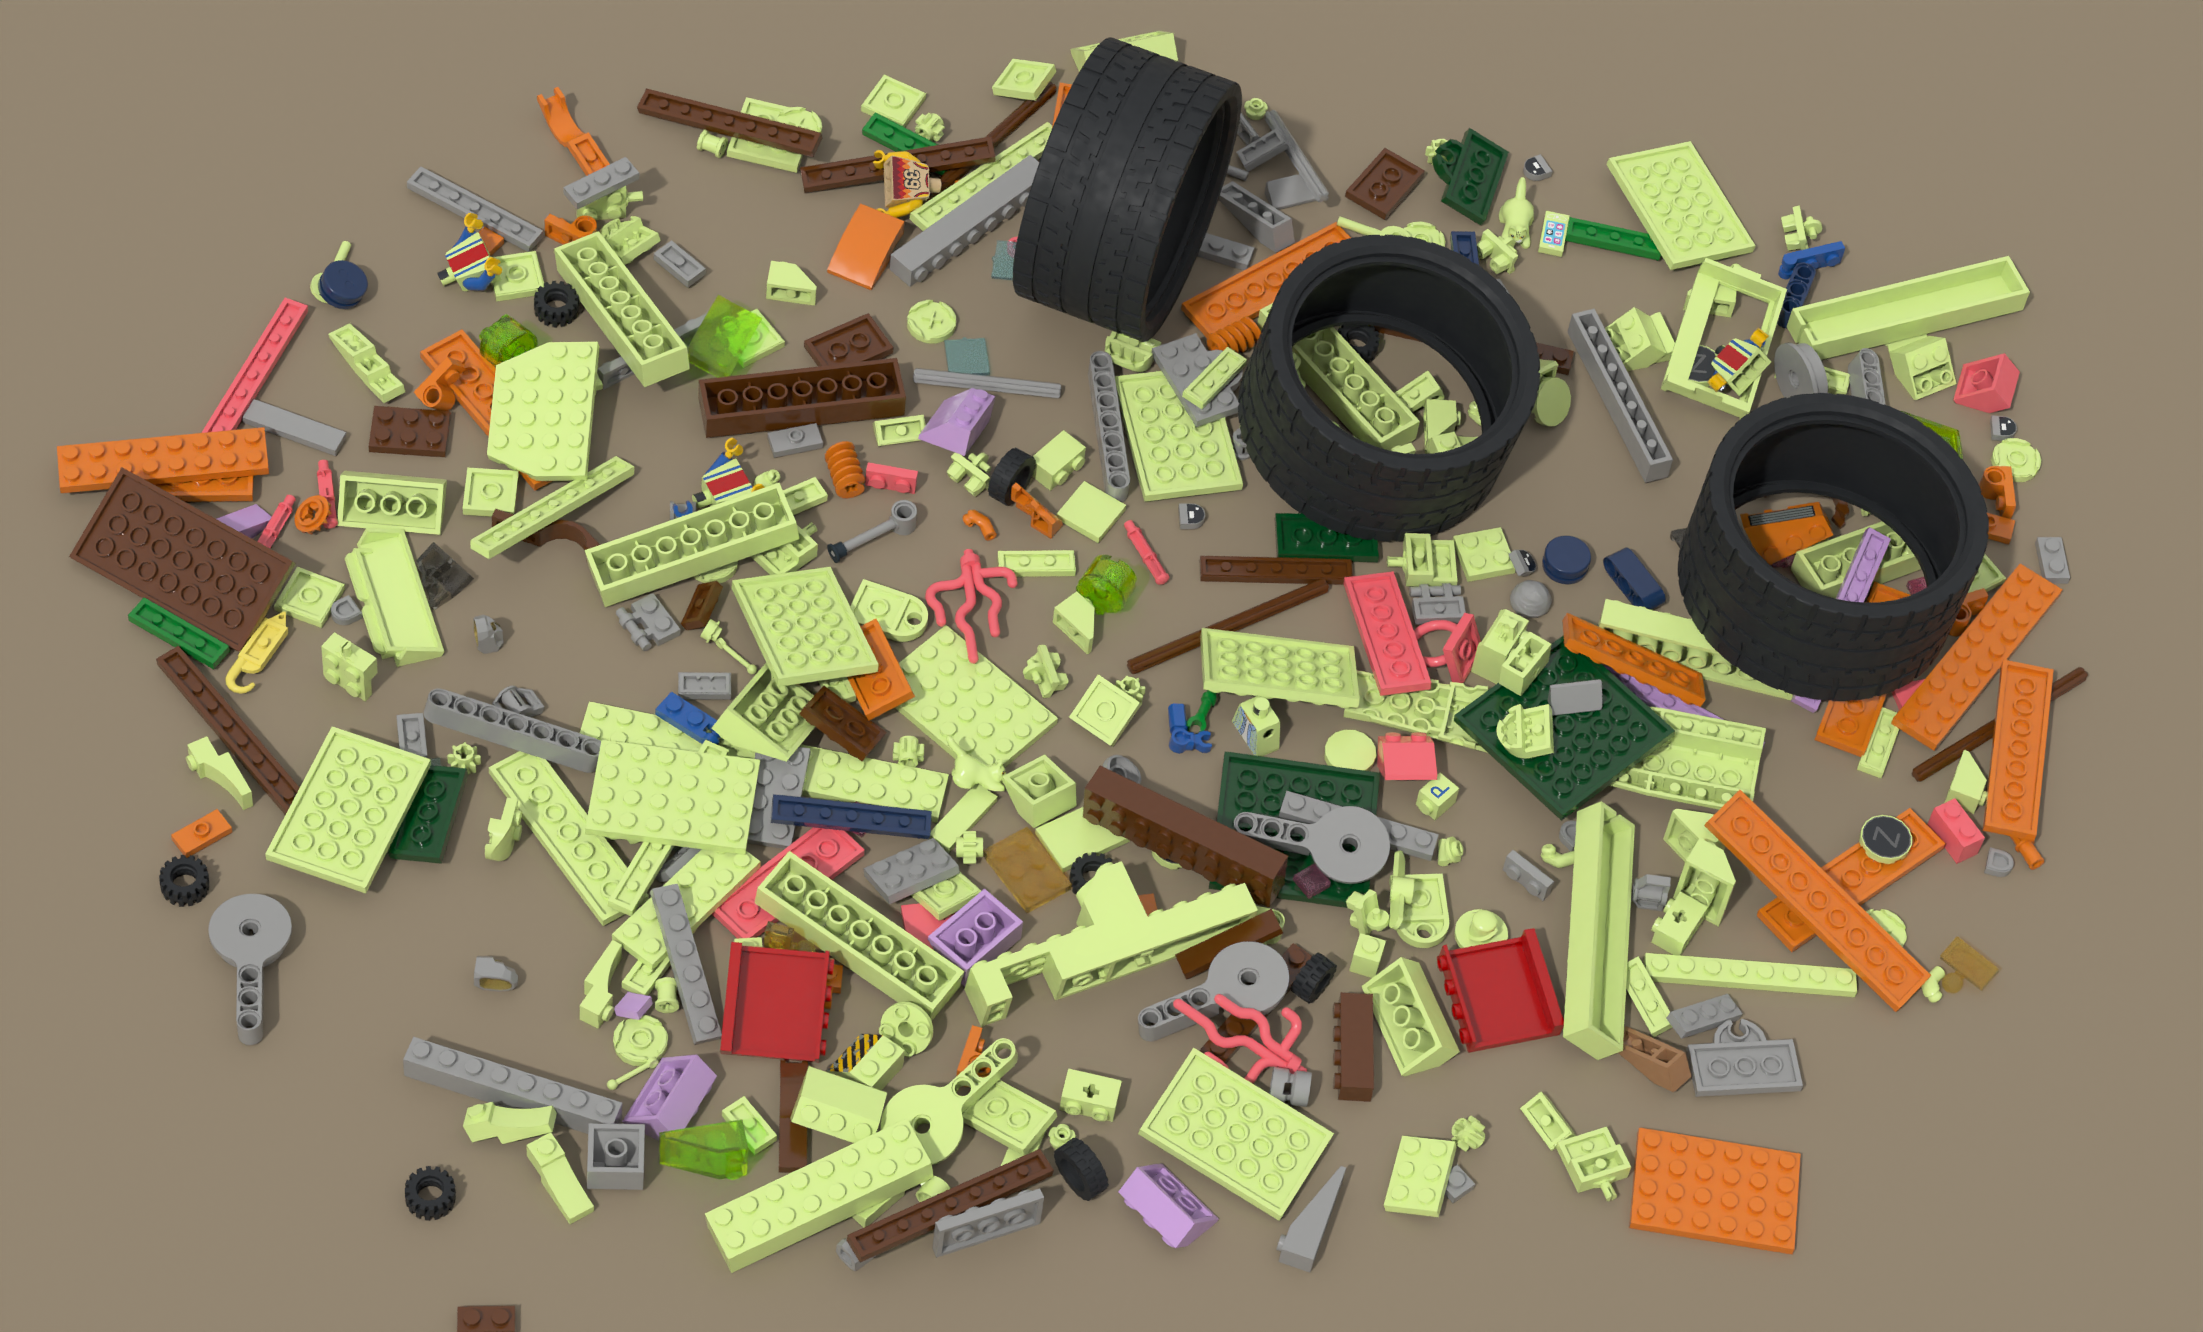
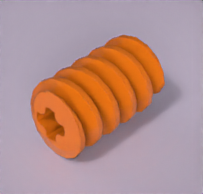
M1243 317L1240 321H1235L1232 325H1227L1224 329H1219L1216 333L1209 334L1207 336V347L1209 351H1224L1229 347L1239 354V351L1245 352L1247 347L1253 348L1261 331L1252 319Z
M849 441L836 443L825 453V461L827 462L830 476L833 479L835 492L839 497L847 499L860 495L865 489L863 485L865 477L862 474L863 471L857 459V453L854 450L855 446Z

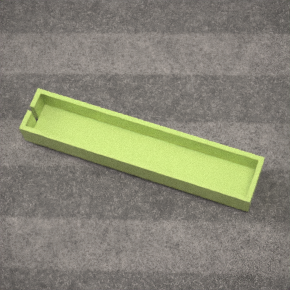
M2006 256L1793 308L1787 328L1795 343L1808 344L1815 350L1819 358L1823 360L1859 351L1863 348H1872L2021 311L2024 309L2030 291L2010 257Z
M1602 801L1577 811L1563 1037L1597 1060L1623 1051L1635 825L1622 815L1616 816L1617 812Z

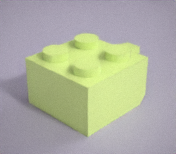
M1507 609L1500 610L1495 622L1482 642L1478 644L1471 672L1495 684L1499 683L1501 666L1529 633L1526 631L1529 620Z

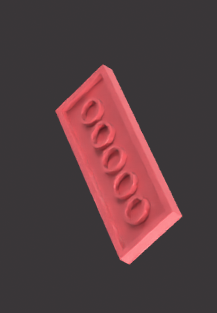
M1394 571L1345 577L1344 587L1380 696L1430 690L1431 680Z
M813 827L760 867L712 915L737 939L757 938L779 921L755 904L757 888L789 851L833 880L863 857L865 850L845 831Z

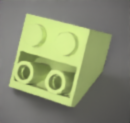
M1635 307L1605 328L1627 371L1647 368L1667 354L1651 317Z
M1928 336L1889 352L1896 377L1914 400L1956 384L1945 338Z

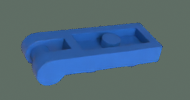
M1842 241L1787 253L1783 256L1778 275L1782 279H1790L1795 266L1802 262L1811 264L1815 269L1840 264L1845 246Z
M670 692L655 709V715L699 743L703 744L705 740H708L717 745L719 744L721 737L711 729L717 720L673 692Z

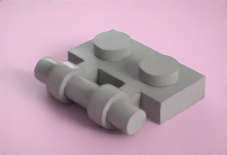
M1442 583V586L1419 584V587H1409L1410 597H1419L1412 599L1415 625L1433 620H1448L1458 623L1463 614L1466 613L1463 596H1453L1461 595L1460 585Z
M654 593L632 603L631 610L633 613H628L624 607L616 611L620 625L623 629H627L630 632L634 644L640 646L643 651L651 648L652 645L649 641L652 639L660 646L680 636L681 629ZM641 623L645 630L640 629L637 624Z

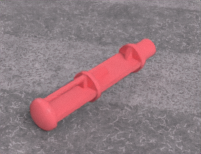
M320 460L318 462L319 470L317 471L319 495L326 498L331 504L329 510L332 513L326 518L327 523L322 525L327 529H332L338 525L332 471L329 469L327 460Z
M288 494L284 501L278 504L277 509L257 542L271 548L293 511L292 506L296 501L294 496Z
M1132 520L1126 521L1124 527L1128 532L1127 537L1139 552L1143 563L1147 565L1152 573L1156 584H1165L1170 578L1169 574L1165 572L1160 564L1156 553L1152 551L1141 529L1137 528Z

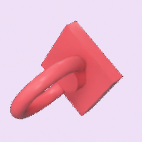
M1464 613L1458 624L1448 620H1433L1415 628L1414 633L1417 641L1426 633L1435 630H1446L1452 633L1443 647V655L1437 657L1423 656L1426 667H1440L1447 664L1452 682L1464 683L1472 669L1477 647L1481 642L1474 615Z

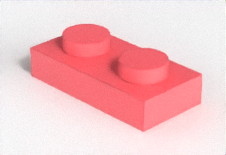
M868 462L865 485L877 489L883 488L900 493L915 494L918 471Z

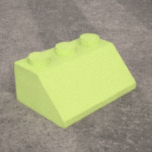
M1699 838L1686 859L1673 896L1675 900L1681 891L1708 906L1704 919L1718 927L1736 882L1724 850L1712 842Z
M808 1066L790 1119L793 1123L856 1143L876 1133L887 1092Z

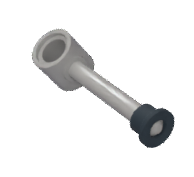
M908 500L897 501L892 506L889 520L844 543L828 544L827 550L830 557L835 563H838L840 558L847 555V552L890 530L899 535L911 534L916 529V506Z

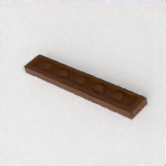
M1200 556L1199 560L1200 581L1309 584L1319 579H1325L1328 585H1344V578L1353 576L1351 559Z

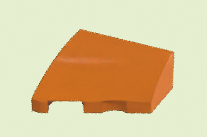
M1015 482L1012 486L1011 500L1016 502L1018 509L1031 516L1032 528L1052 539L1063 526L1062 520Z

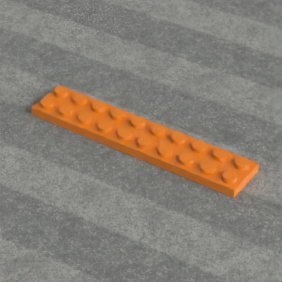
M2020 563L1893 717L1891 724L1935 751L2000 671L2003 659L2008 660L2059 598L2063 589Z
M1741 790L1706 822L1704 826L1895 1012L1930 978L1931 974Z

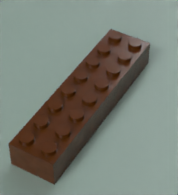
M897 358L699 380L698 399L706 438L789 429L815 423L817 425L905 415L906 395Z
M1101 765L1085 787L1083 818L1093 825H1100L1108 829L1112 834L1132 841L1138 847H1145L1163 859H1170L1178 863L1182 868L1202 875L1208 881H1215L1223 886L1236 884L1237 886L1245 883L1254 903L1262 904L1270 908L1284 886L1288 856Z

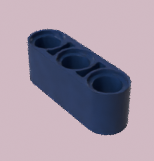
M1802 262L1797 264L1787 284V292L1777 324L1782 328L1787 329L1792 309L1804 306L1816 273L1815 268L1809 263Z
M1623 548L1604 557L1603 565L1607 574L1632 605L1653 610L1665 604L1666 598L1662 588L1629 548Z

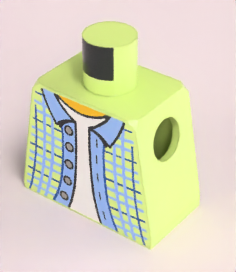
M1256 696L1239 704L1232 723L1255 756H1265L1279 750L1280 721L1270 707L1269 701L1266 698Z

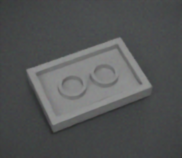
M934 838L923 841L918 845L863 868L865 878L888 904H892L960 874L959 865Z

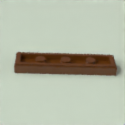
M1270 909L1175 954L1187 980L1209 969L1216 955L1226 947L1240 942L1264 943L1283 934V931L1273 910Z

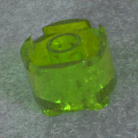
M508 314L503 315L490 327L484 328L479 335L481 340L480 354L495 368L496 365L530 351L538 345L536 335Z
M1110 555L1095 557L1076 586V591L1083 597L1088 598L1094 606V612L1103 615L1105 612L1117 613L1122 610L1136 589L1137 577L1131 567L1120 559L1118 562L1110 560L1112 557Z

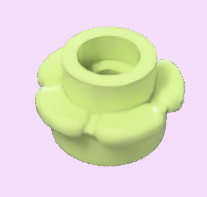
M1252 98L1244 104L1246 115L1252 120L1262 119L1268 109L1267 104L1259 98Z
M709 620L700 636L707 640L706 643H709L710 640L714 642L717 640L722 631V628L719 627L720 621Z
M1065 1124L1052 1127L1048 1134L1050 1137L1049 1141L1055 1149L1076 1137L1075 1132L1070 1130L1069 1126Z

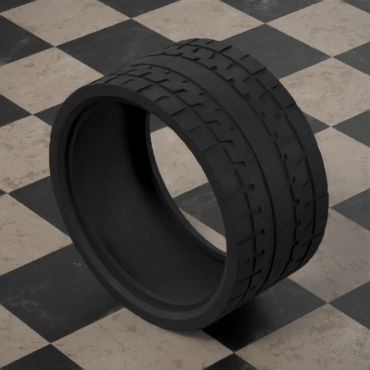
M1112 37L1103 40L1090 54L1073 82L1053 125L1037 167L1016 243L1013 262V287L1015 293L1025 299L1063 313H1068L1087 322L1095 323L1098 326L1141 342L1149 341L1161 328L1175 305L1195 263L1213 217L1228 171L1239 127L1242 107L1240 85L1232 80L1216 76L1193 66H1188L1168 57L1160 56L1157 53Z
M1379 234L1353 237L1341 240L1340 243L1330 244L1307 257L1285 279L1275 297L1243 374L1238 396V419L1243 441L1247 445V452L1262 478L1270 484L1272 490L1300 514H1304L1308 519L1341 534L1345 533L1355 538L1372 540L1374 538V540L1391 542V540H1396V542L1404 541L1405 533L1430 534V536L1435 535L1436 532L1441 533L1466 519L1489 495L1534 408L1540 384V359L1533 332L1530 330L1529 322L1514 298L1486 270L1478 264L1471 262L1467 257L1439 244L1426 242V240L1414 237L1387 234L1385 236H1380ZM1342 325H1373L1389 328L1414 337L1444 357L1466 382L1478 407L1482 435L1458 448L1430 454L1389 451L1361 441L1334 424L1314 404L1299 379L1294 364L1292 346L1313 333Z
M1831 393L1800 394L1764 404L1751 411L1750 414H1746L1735 423L1734 427L1730 428L1713 456L1679 550L1678 582L1681 595L1684 597L1685 607L1699 632L1705 636L1706 641L1733 666L1738 667L1743 673L1767 686L1783 690L1792 695L1824 701L1863 700L1893 692L1909 684L1914 678L1919 677L1935 661L1946 642L1984 558L1988 543L1989 520L1983 495H1981L1982 491L1977 480L1964 460L1958 456L1959 454L1941 436L1917 419L1888 405L1862 397ZM1781 493H1812L1829 496L1853 504L1880 519L1902 538L1916 557L1923 571L1927 587L1917 593L1897 600L1870 603L1835 599L1808 590L1780 574L1757 553L1745 536L1735 510L1758 498Z

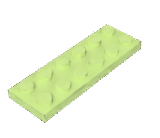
M702 849L663 886L678 884L693 932L761 867V861L747 851L744 855ZM650 898L612 934V940L622 944L623 949L653 970L668 956L653 901Z

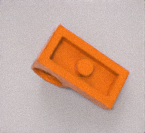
M549 214L545 219V236L563 245L597 232V222L590 216H580L572 224L552 214Z
M446 357L414 391L415 395L427 407L449 411L455 403V395L449 386L459 379L460 374L466 369L461 361Z
M1990 466L1985 469L1979 483L1982 491L1981 495L1986 499L1996 500L1995 506L1996 510H1999L2000 516L2011 519L2016 508L2011 466Z
M1984 588L1967 593L1949 635H1962L1967 628L1971 615L1980 613L1984 608L1989 596Z
M972 1025L956 1077L982 1054L986 1041L981 1039L983 1028ZM983 1067L980 1069L983 1072L977 1075L982 1078L987 1077L991 1073V1069Z

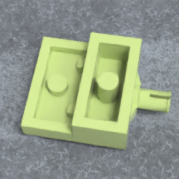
M626 186L578 210L576 209V217L590 216L595 220L626 218L628 203L643 201V192H628Z
M812 522L803 529L797 525L798 540L751 557L770 575L795 572L817 557L818 544L810 537L817 532V527Z
M1405 533L1402 557L1387 556V567H1402L1405 573L1406 586L1419 587V584L1442 586V583L1457 585L1454 540H1431L1430 534Z
M334 632L321 646L323 674L330 683L338 684L346 689L351 696L359 697L366 702L372 695L371 679L378 673L377 658Z
M1607 1127L1557 1142L1556 1149L1578 1193L1593 1188H1601L1606 1201L1617 1198V1194L1611 1184L1627 1178L1631 1165L1621 1145L1615 1144Z

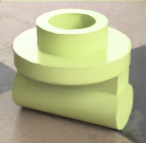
M1454 837L1438 840V865L1447 866L1449 863H1457L1461 860L1463 846L1459 840H1456Z

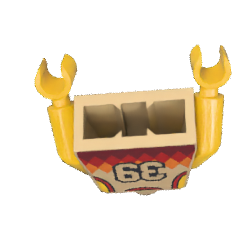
M881 150L875 151L874 156L882 158L880 161H873V164L876 168H884L885 207L889 208L888 211L882 208L876 210L899 218L921 207L929 198L930 193L940 192L941 179L929 178L928 165L921 163L919 159L909 152H889L885 155Z

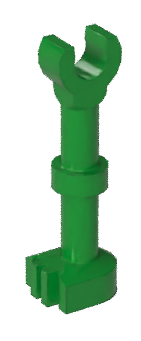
M1209 690L1203 693L1201 697L1202 703L1198 712L1187 721V731H1190L1193 725L1200 726L1199 732L1206 731L1205 720L1211 706H1214L1217 701V693Z

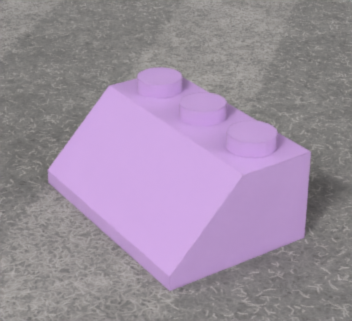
M971 388L944 400L921 431L918 439L965 456L989 423L995 396L988 394L984 390Z
M983 889L930 934L928 940L934 951L965 971L961 982L965 986L970 968L975 963L982 960L989 962L997 959L999 955L1005 953L1021 939L1023 921L986 889Z
M698 1055L661 1058L622 1122L624 1124H645V1134L658 1141L678 1140L685 1133V1127L690 1119L698 1112V1106L705 1095L710 1092L717 1075Z
M1162 1163L1137 1167L1118 1191L1125 1198L1124 1202L1126 1205L1137 1210L1143 1216V1221L1149 1227L1156 1229L1162 1235L1163 1241L1173 1248L1190 1245L1219 1220Z

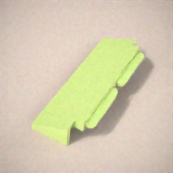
M366 528L357 543L358 548H354L352 553L346 555L345 562L356 596L365 605L362 609V615L373 649L381 654L382 659L394 657L397 667L441 657L444 649L404 529Z

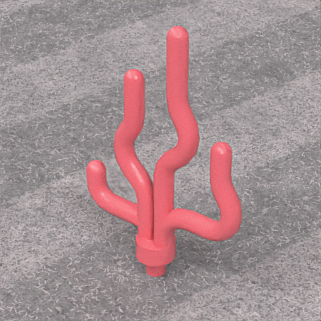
M966 549L964 555L960 558V577L954 580L933 583L926 590L925 599L935 612L937 625L943 627L946 625L945 610L943 605L936 599V593L955 590L964 586L966 601L957 610L955 623L965 636L969 662L975 664L979 660L973 628L965 621L966 615L972 611L976 604L975 587L978 592L992 601V605L988 610V624L991 636L996 638L1000 635L998 614L1002 608V599L999 593L984 583L983 578L1005 577L1010 588H1015L1018 582L1015 572L1010 568H981L980 557L974 554L972 549Z
M1222 994L1215 996V1003L1240 1019H1252L1258 1024L1260 1037L1266 1046L1264 1047L1246 1035L1221 1036L1214 1023L1208 1017L1182 999L1174 1000V1008L1202 1026L1209 1039L1215 1045L1221 1048L1244 1046L1261 1057L1244 1077V1079L1252 1084L1267 1067L1289 1069L1291 1074H1294L1297 1070L1307 1072V1069L1300 1065L1302 1059L1289 1051L1302 1029V1021L1299 1015L1288 1007L1282 1009L1281 1014L1291 1022V1028L1282 1043L1279 1044L1272 1038L1267 1018L1260 1011L1254 1008H1242ZM1211 1052L1204 1053L1211 1059L1215 1060L1216 1062L1220 1063L1221 1065L1229 1069L1227 1064H1225L1220 1058H1218Z

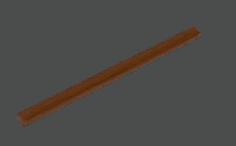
M1049 81L1036 101H1024L986 136H991L993 148L1054 95L1057 86ZM975 165L949 169L939 178L941 179L940 192L930 193L929 198L923 204L952 186L956 180L963 177Z
M1319 579L1205 628L1235 632L1327 593L1328 583H1326L1325 579ZM1201 629L1127 661V668L1131 674H1136L1201 646Z
M2078 667L2053 682L2050 702L2086 681L2088 673L2082 667ZM1995 719L1913 768L1912 777L1917 782H1921L1959 759L1964 750L1970 752L1993 738Z

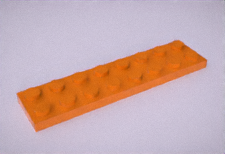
M1337 222L1183 302L1181 310L1206 338L1209 334L1216 333L1217 330L1224 329L1225 326L1232 325V323L1240 321L1243 317L1254 319L1259 316L1260 309L1274 302L1285 279L1307 257L1330 244L1340 243L1341 240L1351 237L1340 226H1337Z
M461 329L420 351V358L432 372L446 357L461 361L466 369L460 374L459 379L449 387L453 391L455 399L489 437L496 368ZM519 471L520 475L534 491L552 482L536 481L529 478V475Z
M264 427L57 446L60 493L109 489L121 467L153 485L269 474Z
M1874 582L1866 603L1897 600L1910 596V594ZM1887 694L1863 700H1829L1814 740L1862 757L1866 752Z
M2004 659L2002 661L1983 831L2034 841L2036 838L2054 669Z
M1911 808L1895 817L1909 828L1912 835V846L1904 859L1897 860L1891 864L1879 863L1869 858L1865 854L1863 846L1861 847L1858 842L1821 867L1860 906L1943 850L1945 843ZM1778 897L1757 912L1756 916L1791 952L1817 936Z

